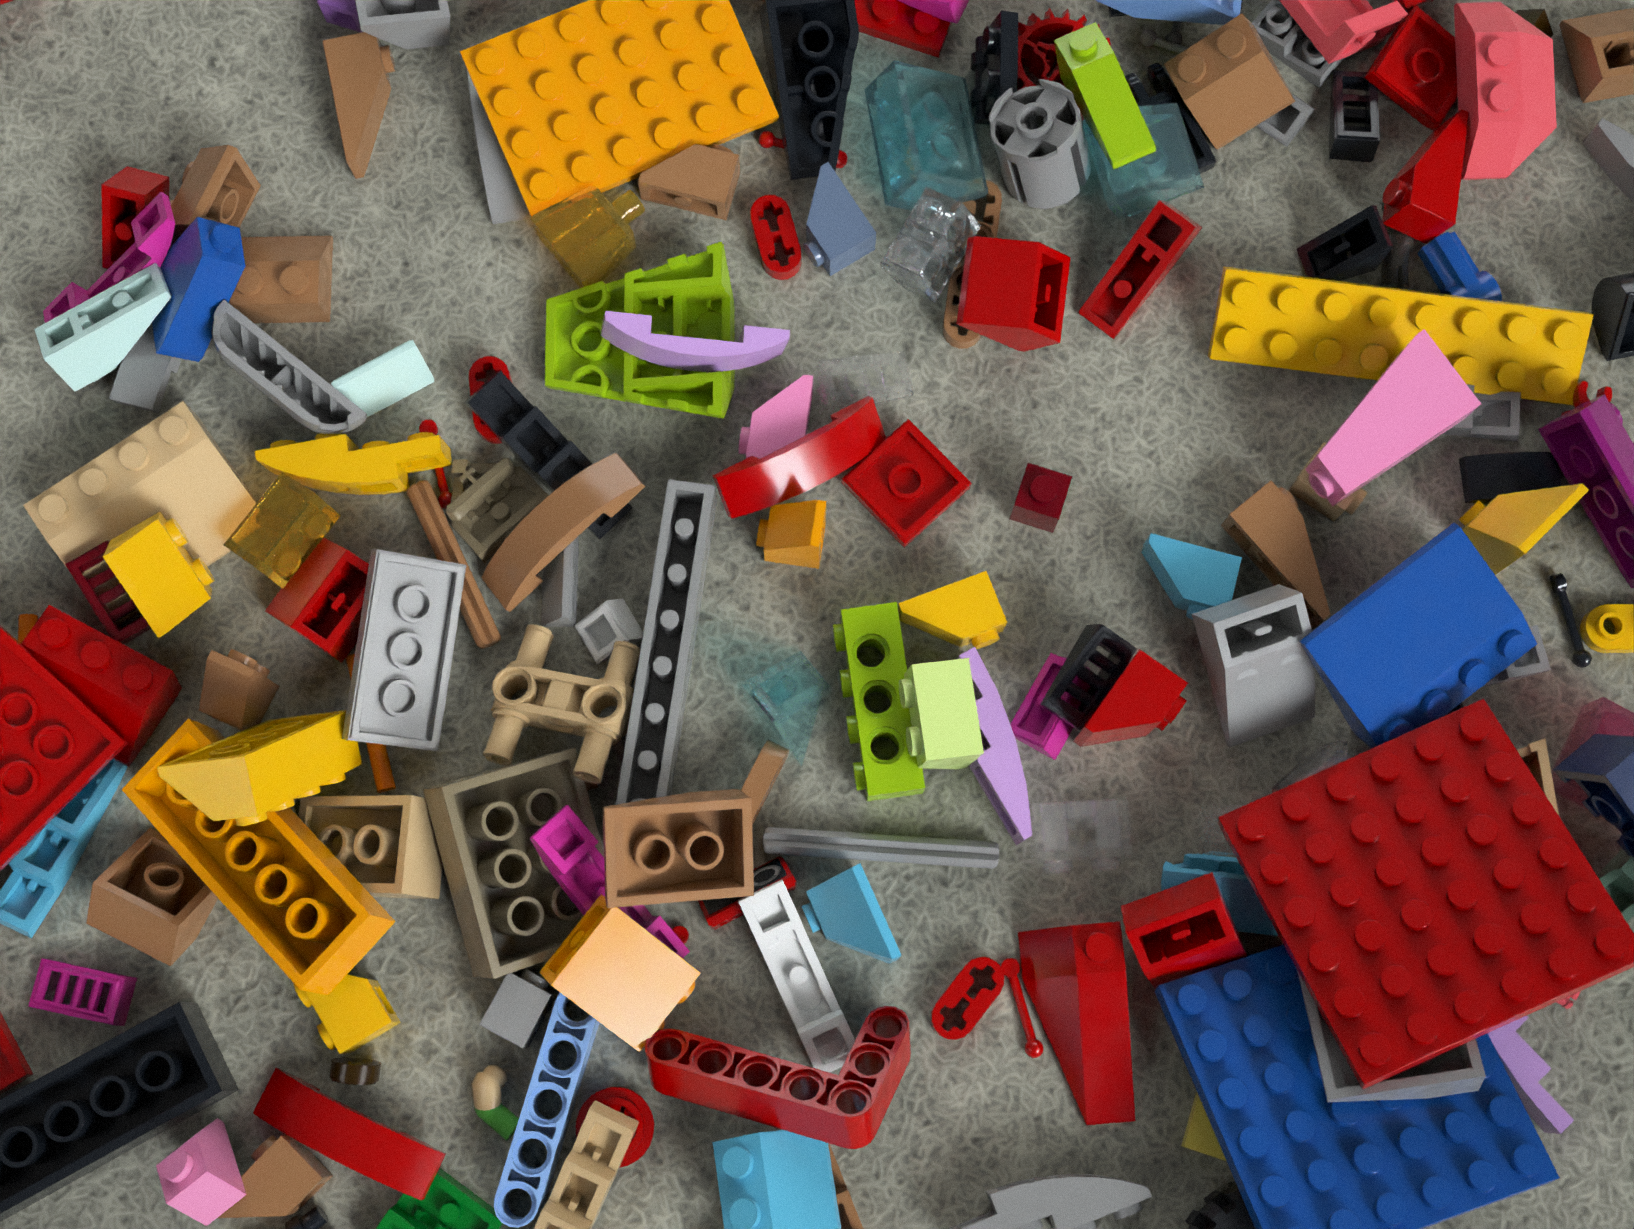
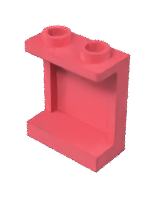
M1279 0L1328 64L1380 44L1408 15L1398 1L1373 9L1367 0Z

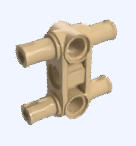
M527 625L516 660L511 661L493 680L492 691L495 700L491 710L495 722L483 755L493 763L506 766L511 765L522 729L528 726L584 737L573 774L582 781L599 784L601 783L612 745L618 744L622 737L627 734L634 693L631 684L638 665L640 648L630 642L615 641L604 678L600 679L543 669L554 635L551 630L543 626ZM527 689L521 698L511 700L513 694L517 691ZM617 706L610 716L599 717L601 711L605 708Z

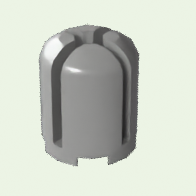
M1039 79L1040 85L1025 87L1014 93L1012 88H1009L996 100L989 114L991 140L1003 181L1010 195L1021 203L1027 200V204L1030 207L1046 210L1067 204L1079 194V186L1086 184L1091 173V159L1080 109L1074 100L1073 93L1058 82Z

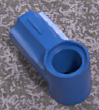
M1455 231L1451 233L1446 232L1434 238L1417 253L1439 288L1440 294L1502 301V294L1497 281L1488 272H1479Z

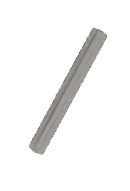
M767 827L763 832L762 848L767 854L990 869L995 868L999 862V845L996 842L777 827Z

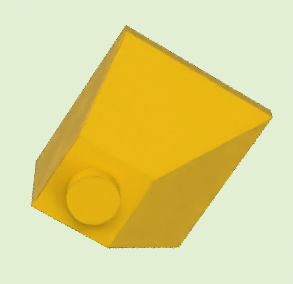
M1580 483L1501 494L1496 496L1487 505L1482 504L1478 500L1458 520L1464 525L1462 528L1464 533L1496 575L1525 555L1589 489Z

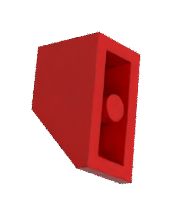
M127 166L101 184L102 268L109 269L135 243L131 221L160 192L169 197L168 176Z

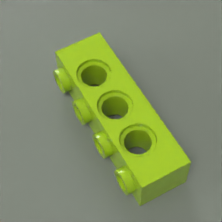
M897 602L841 609V623L833 624V634L836 652L845 651L848 669L839 670L843 698L852 697L854 715L846 716L849 743H859L861 762L853 763L856 790H865L867 801L923 794L925 790L923 769L918 768L917 756H910L907 748L906 728L912 727L909 708L902 707L899 695V680L905 679L904 674L907 671ZM865 647H875L881 651L884 660L875 667H867L858 660L857 654ZM873 692H881L889 698L891 706L883 713H873L866 708L864 704L865 697ZM879 738H888L896 744L898 753L890 760H880L873 755L870 746Z

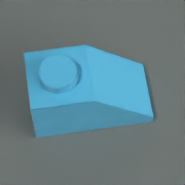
M1150 533L1143 544L1141 553L1175 608L1186 610V616L1193 620V613L1232 600L1242 557Z

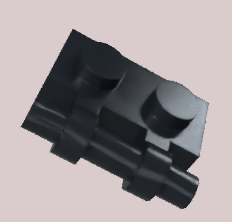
M1001 10L991 25L985 27L982 36H978L975 39V52L971 54L970 69L975 72V87L970 92V107L974 108L975 124L989 125V114L996 100L1009 88H1012L1013 93L1017 91V12Z

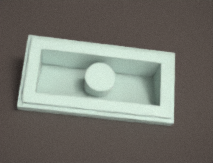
M409 340L333 380L331 385L369 417L433 383L434 377L414 341Z

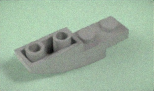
M1092 1174L1040 1176L1012 1182L986 1191L993 1211L948 1229H1041L1043 1227L1041 1219L1047 1216L1053 1229H1096L1097 1226L1094 1220L1113 1213L1115 1220L1131 1216L1141 1211L1143 1208L1140 1202L1151 1198L1152 1195L1147 1186L1115 1177Z

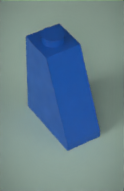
M196 217L168 250L160 268L171 298L152 322L157 354L196 362L203 358L212 339L214 312L224 299L229 303L246 266L239 227Z

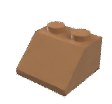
M1243 13L1164 63L1184 103L1215 149L1225 146L1295 102L1256 28Z
M222 145L201 148L195 161L187 165L183 173V184L175 199L170 201L175 220L172 241L175 243L196 217L240 227L261 185L236 147Z
M332 236L242 237L246 266L229 301L234 308L253 323L330 322L333 258Z
M149 828L92 883L86 924L171 966L196 940L218 897L160 832Z

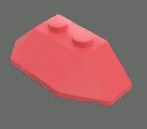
M1501 2L1456 3L1454 5L1458 111L1463 109L1469 112L1461 179H1506L1557 128L1553 39Z

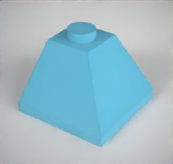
M861 863L806 891L809 903L801 907L813 933L821 929L825 939L886 963H892L902 956Z

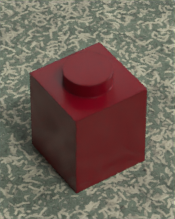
M1027 463L1009 519L1053 533L1059 521L1073 476Z

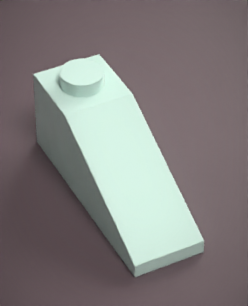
M154 263L34 329L43 359L74 392L114 371L170 300L171 294L158 264Z

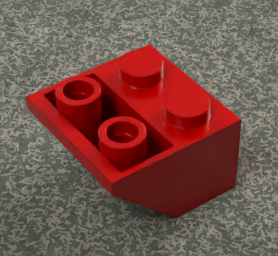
M980 236L969 237L967 239L956 324L1022 352L1059 344L1061 341L1071 257L1035 241Z
M320 536L271 601L265 612L342 663L357 643L369 564L349 550Z
M1213 872L1121 906L1127 937L1144 975L1155 990L1158 985L1248 956Z

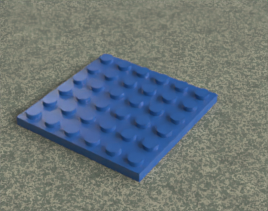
M1284 945L1158 985L1154 991L1255 1229H1424L1546 1185L1560 1178L1488 1033L1476 1038L1486 1075L1479 1091L1428 1099L1327 1102L1297 968Z

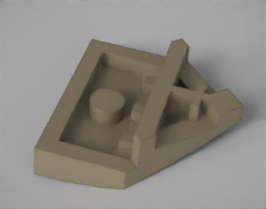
M503 458L498 463H469L467 459L453 460L451 473L454 476L451 503L447 505L446 513L452 520L451 527L485 563L496 553L516 526L549 495L521 466L515 467L509 458Z

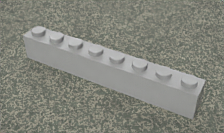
M668 479L615 805L670 796L672 794L717 506L715 485Z

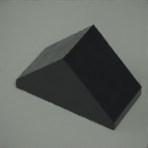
M1371 205L1296 250L1307 277L1342 281L1375 271L1393 245L1377 206Z

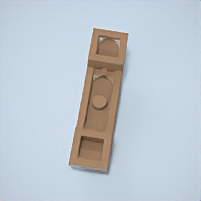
M617 453L592 464L547 496L516 526L496 551L481 578L505 610L511 612L543 582L538 573L601 514L605 513L612 518L646 486Z

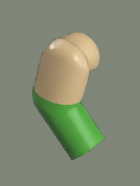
M488 1065L483 1072H478L472 1082L474 1110L480 1119L508 1141L515 1133L519 1118L502 1104L501 1089L507 1082L505 1071L497 1065Z

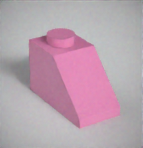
M801 376L752 412L750 427L741 428L739 454L746 455V458L755 456L761 459L807 435L813 395V376Z
M218 1118L156 1165L166 1204L205 1226L209 1225L247 1195L225 1124Z

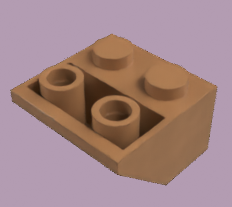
M1634 8L1562 20L1559 26L1582 103L1634 94Z

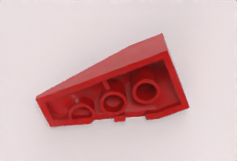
M1121 921L1017 932L1023 984L1041 1020L1046 1036L1053 1047L1085 1124L1097 1125L1136 1121L1127 976Z

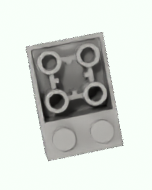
M1278 584L1192 614L1228 747L1315 717L1314 665L1300 643V640L1312 632L1302 592Z

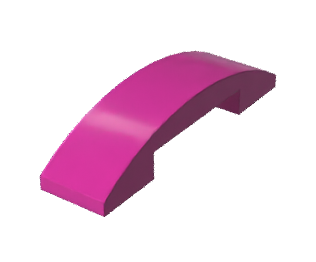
M160 192L131 221L135 243L88 290L71 282L43 310L45 323L154 263L161 267L170 248L175 228L171 204L166 194Z
M565 805L530 837V840L558 884L580 912L585 915L601 894L605 896L604 857L595 847L598 840L569 805ZM644 905L618 907L680 957L684 958L690 952L660 915L652 916Z

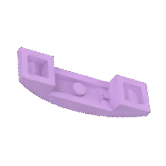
M605 311L601 327V336L633 356L665 367L701 372L737 370L769 361L783 353L790 337V330L744 325L737 342L651 333V315Z

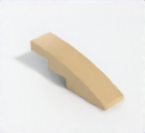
M596 1100L593 1102L587 1112L573 1148L564 1161L550 1197L541 1210L534 1229H592L639 1121Z

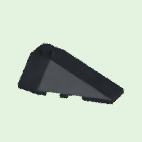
M765 0L759 10L765 55L776 110L779 115L778 120L790 181L818 177L820 166L827 162L836 171L844 125V112L851 85L855 50L857 49L859 38L855 0Z

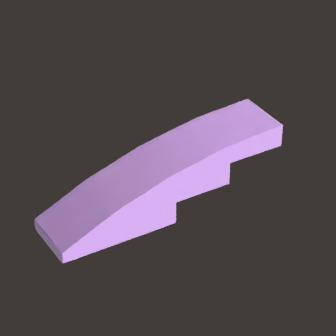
M973 647L957 658H969L984 754L970 764L969 767L1014 843L1018 845L1032 836L1027 784L1016 739L1000 695L976 648Z
M1524 1016L1489 1032L1488 1035L1527 1113L1543 1132L1561 1134L1574 1119L1538 1083L1551 1068L1516 1032L1529 1017Z

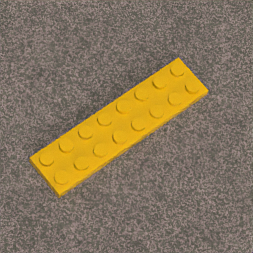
M1223 267L1208 357L1212 360L1378 380L1406 345L1419 332L1425 329L1467 385H1474V393L1493 395L1499 392H1521V399L1573 405V392L1578 384L1593 314L1582 311Z

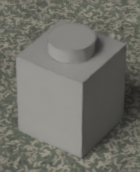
M524 968L521 976L515 973L507 974L479 1025L521 1048H529L556 995L546 990L549 983L545 978Z

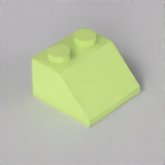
M969 658L912 664L904 674L905 679L899 680L901 705L903 708H909L912 727L906 728V741L910 756H917L918 768L955 770L967 768L984 754Z

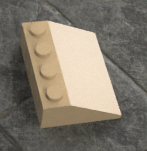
M184 401L23 505L47 543L64 565L106 540L110 541L158 512L162 513L166 521L174 518L178 522L189 541L183 546L193 561L200 557L207 567L271 525V522L201 419ZM103 561L84 573L88 579H91L110 567L106 561ZM114 577L95 588V590L101 595L120 584L117 577ZM126 593L106 606L111 612L132 599ZM139 609L118 620V624L121 625L139 613Z

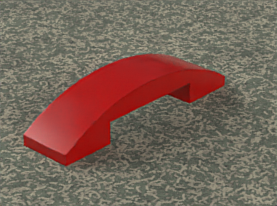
M867 396L830 415L832 422L761 459L750 456L713 475L728 517L733 519L793 498L837 476L870 454L886 439L873 397Z
M275 1068L253 1111V1114L307 1147L364 1176L418 1200H424L446 1153L405 1132H398L320 1092V1089L280 1068Z

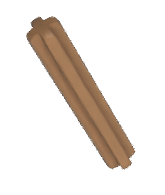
M427 480L419 481L407 488L408 497L437 560L466 565L460 610L476 645L480 649L495 645L501 640V635L432 486Z

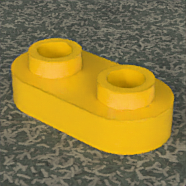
M1604 604L1587 612L1580 624V634L1585 644L1592 650L1600 653H1634V604ZM1604 620H1608L1614 625V634H1610L1604 629Z

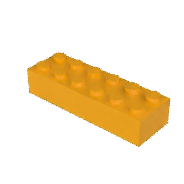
M188 718L121 790L300 990L329 995L396 921L291 808L266 812V820L246 826H237L235 819L213 821L161 779L158 774V766L225 738L218 730Z

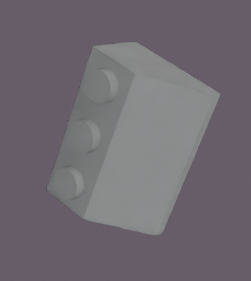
M355 0L360 30L403 49L449 45L450 12L447 0Z

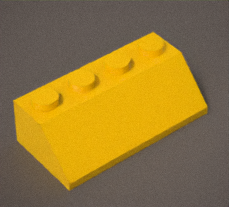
M346 710L270 719L162 764L157 769L161 779L213 821L235 819L237 826H246L266 820V812L279 811L294 806V799L320 793V786L344 781L346 779L345 773L362 765L358 741L342 739Z

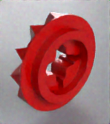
M622 1087L605 1088L591 1095L584 1102L577 1115L575 1126L576 1138L587 1112L595 1100L618 1112H621L622 1107H625L624 1114L639 1121V1124L619 1168L639 1160L651 1145L654 1135L655 1121L649 1104L633 1090Z

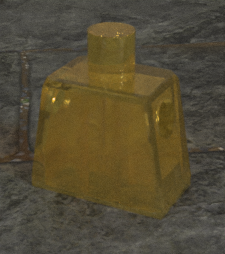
M590 186L536 213L530 220L536 236L577 286L582 288L604 281L636 248L634 233L628 224L643 214L645 208L630 189L610 203L596 186Z

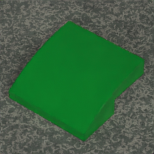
M439 1168L424 1200H418L403 1193L397 1203L387 1211L376 1229H500L503 1223L497 1218L492 1206Z

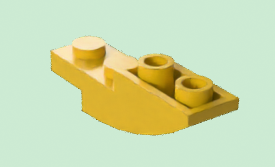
M429 432L415 433L408 436L407 441L392 444L387 441L367 442L362 445V449H359L346 434L320 433L315 436V440L300 443L294 440H279L271 443L270 448L255 451V458L270 472L291 482L313 489L355 495L406 492L409 487V473L452 466L450 447L440 435Z

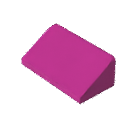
M1050 653L1010 725L1017 740L1056 760L1073 727L1040 705L1066 661V658ZM1077 676L1072 681L1086 692L1091 687ZM1064 692L1061 696V699L1076 709L1079 708L1081 702L1067 692Z

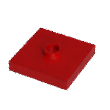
M1415 5L1407 11L1408 15L1398 24L1364 78L1423 126L1434 130L1439 127L1458 97L1455 37Z
M909 419L841 479L844 487L904 548L969 490L972 484Z

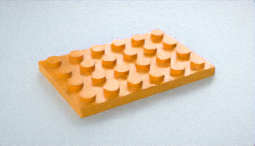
M587 0L460 51L463 62L532 221L637 179L640 173L695 144L706 147L712 144L720 145L778 121L779 118L729 0Z

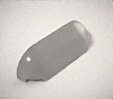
M225 299L219 304L214 312L212 337L218 354L229 367L307 429L322 434H344L358 428L366 421L367 414Z

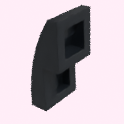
M1551 452L1492 453L1464 456L1459 459L1465 503L1475 504L1479 500L1482 504H1488L1501 494L1562 486L1559 465Z

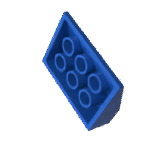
M1456 523L1451 524L1300 640L1301 645L1350 728L1371 749L1445 716L1537 645L1523 613L1467 535Z

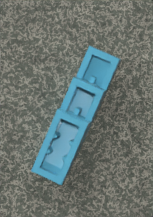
M112 759L10 861L9 865L13 872L0 889V924L29 938L34 936L78 864L127 769L126 765Z

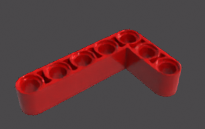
M893 1006L878 1007L869 1013L838 1075L678 1029L666 1028L658 1030L652 1037L646 1040L644 1046L651 1085L657 1092L848 1149L863 1148L874 1139L911 1057L908 1016L903 1010Z

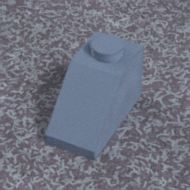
M827 162L820 166L806 223L807 242L803 245L814 266L823 265L829 276L874 251L876 232L832 166Z

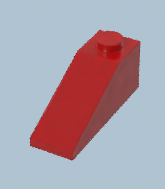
M1461 109L1433 130L1393 180L1390 181L1382 197L1384 203L1382 221L1384 225L1427 244L1456 224L1469 112Z
M1159 200L1078 313L1112 339H1115L1174 267L1200 232L1202 226L1168 201Z

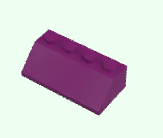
M1604 394L1577 406L1540 427L1538 430L1569 484L1582 483L1589 489L1579 501L1621 574L1632 589L1634 588V443L1622 425L1623 419L1620 411L1608 401Z

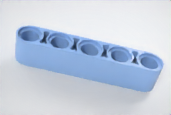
M559 993L554 1003L494 1198L495 1214L501 1223L508 1227L519 1228L531 1223L540 1215L545 1205L600 1023L591 1015L582 1021H573L567 1013V1003L570 999L562 993ZM563 1041L572 1043L577 1051V1059L574 1065L566 1070L559 1069L552 1059L555 1046ZM548 1089L556 1091L562 1100V1109L552 1119L542 1116L537 1106L538 1098ZM532 1138L542 1141L546 1146L547 1158L540 1167L528 1165L523 1158V1147ZM515 1188L527 1191L532 1200L531 1210L524 1217L514 1215L509 1210L507 1204L508 1196Z

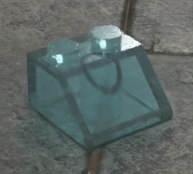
M1177 103L1138 106L1155 143L1156 151L1114 170L1087 123L1083 124L1107 206L1119 220L1153 208L1159 200L1171 201L1205 187Z

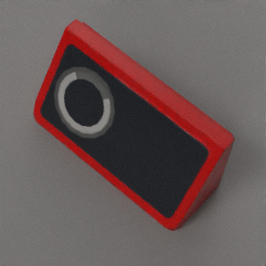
M781 856L753 869L754 892L780 880H783L788 892L796 889L797 882L784 858ZM743 897L698 900L709 927L714 930L744 915L738 902Z

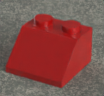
M1139 649L1073 742L1083 747L1146 737L1155 727L1163 731L1168 723H1172L1187 702L1180 694L1188 682Z

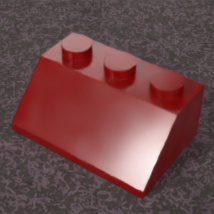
M48 605L21 642V645L128 742L113 758L127 767H130L182 689L173 670L51 605Z

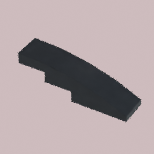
M497 371L464 402L551 493L573 476L592 465L571 440H567L538 407L532 405L501 371ZM627 503L612 518L603 513L587 528L598 539H601L633 507Z

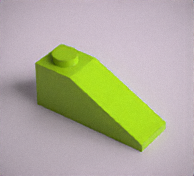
M1094 22L1055 39L1054 45L1060 78L1065 87L1073 93L1080 113L1113 170L1155 152V143L1116 55L1097 23Z

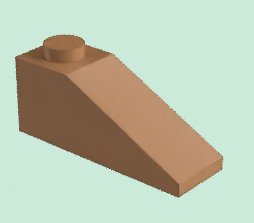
M365 32L323 40L345 158L355 179L365 176L391 92L388 73L396 72L390 46H382L379 38Z
M1271 480L1231 512L1221 526L1274 586L1280 584L1303 593L1310 625L1314 629L1328 618L1331 613L1304 518L1298 510V503L1293 495L1283 487L1278 488Z

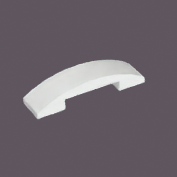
M780 880L754 892V896H745L739 899L738 902L813 1067L826 1072H832L843 1066L855 1039L811 945L783 880Z

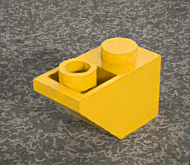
M347 974L329 995L302 991L293 983L302 1003L307 1008L313 1006L322 1021L317 1025L322 1040L330 1050L337 1048L339 1054H350L401 1023L377 980Z

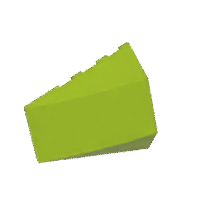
M722 241L706 246V251L688 257L686 254L667 259V264L646 271L639 268L625 273V278L607 284L600 281L546 299L545 386L549 389L724 419L735 390V370L701 372L657 365L621 350L601 336L605 311L651 315V333L735 342V304Z

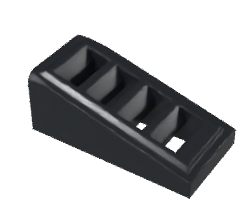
M1332 71L1329 159L1372 162L1374 160L1380 143L1378 88L1364 78L1367 72ZM1343 89L1366 91V95L1343 94ZM1343 105L1365 107V110L1344 109ZM1344 122L1365 124V127L1345 126Z
M1102 624L1086 625L1040 705L1076 730H1081L1125 670L1137 649ZM1098 645L1110 653L1108 658L1096 650ZM1087 660L1101 669L1098 675L1084 666ZM1076 676L1091 686L1088 692L1072 682ZM1064 692H1067L1081 702L1078 709L1061 699Z

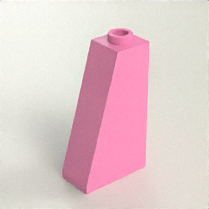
M1425 329L1419 332L1399 353L1306 467L1305 470L1309 474V482L1313 490L1320 497L1327 498L1332 506H1335L1464 420L1481 405L1480 401Z

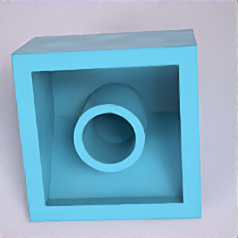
M785 1130L758 1132L712 1142L724 1229H841L828 1143Z

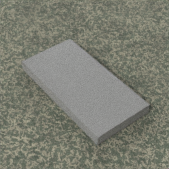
M371 549L342 739L438 751L466 565Z

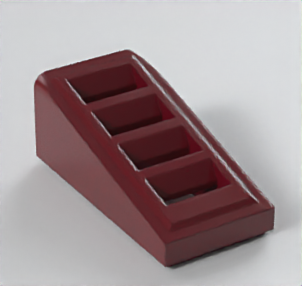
M106 540L65 565L110 637L125 645L152 628L143 616L122 628L117 621L138 608L133 600H130L110 612L106 605L127 593L121 583L101 595L95 590V588L116 577L111 568L104 570L91 579H88L85 575V571L105 561L103 555L110 542Z

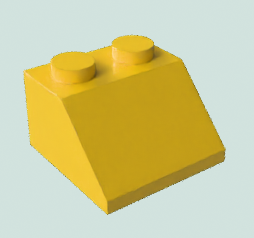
M161 512L154 514L111 539L103 555L104 560L158 638L169 632L210 600L212 588L209 584L215 581L204 561L200 557L193 561L183 546L189 541L178 522L174 518L166 521Z

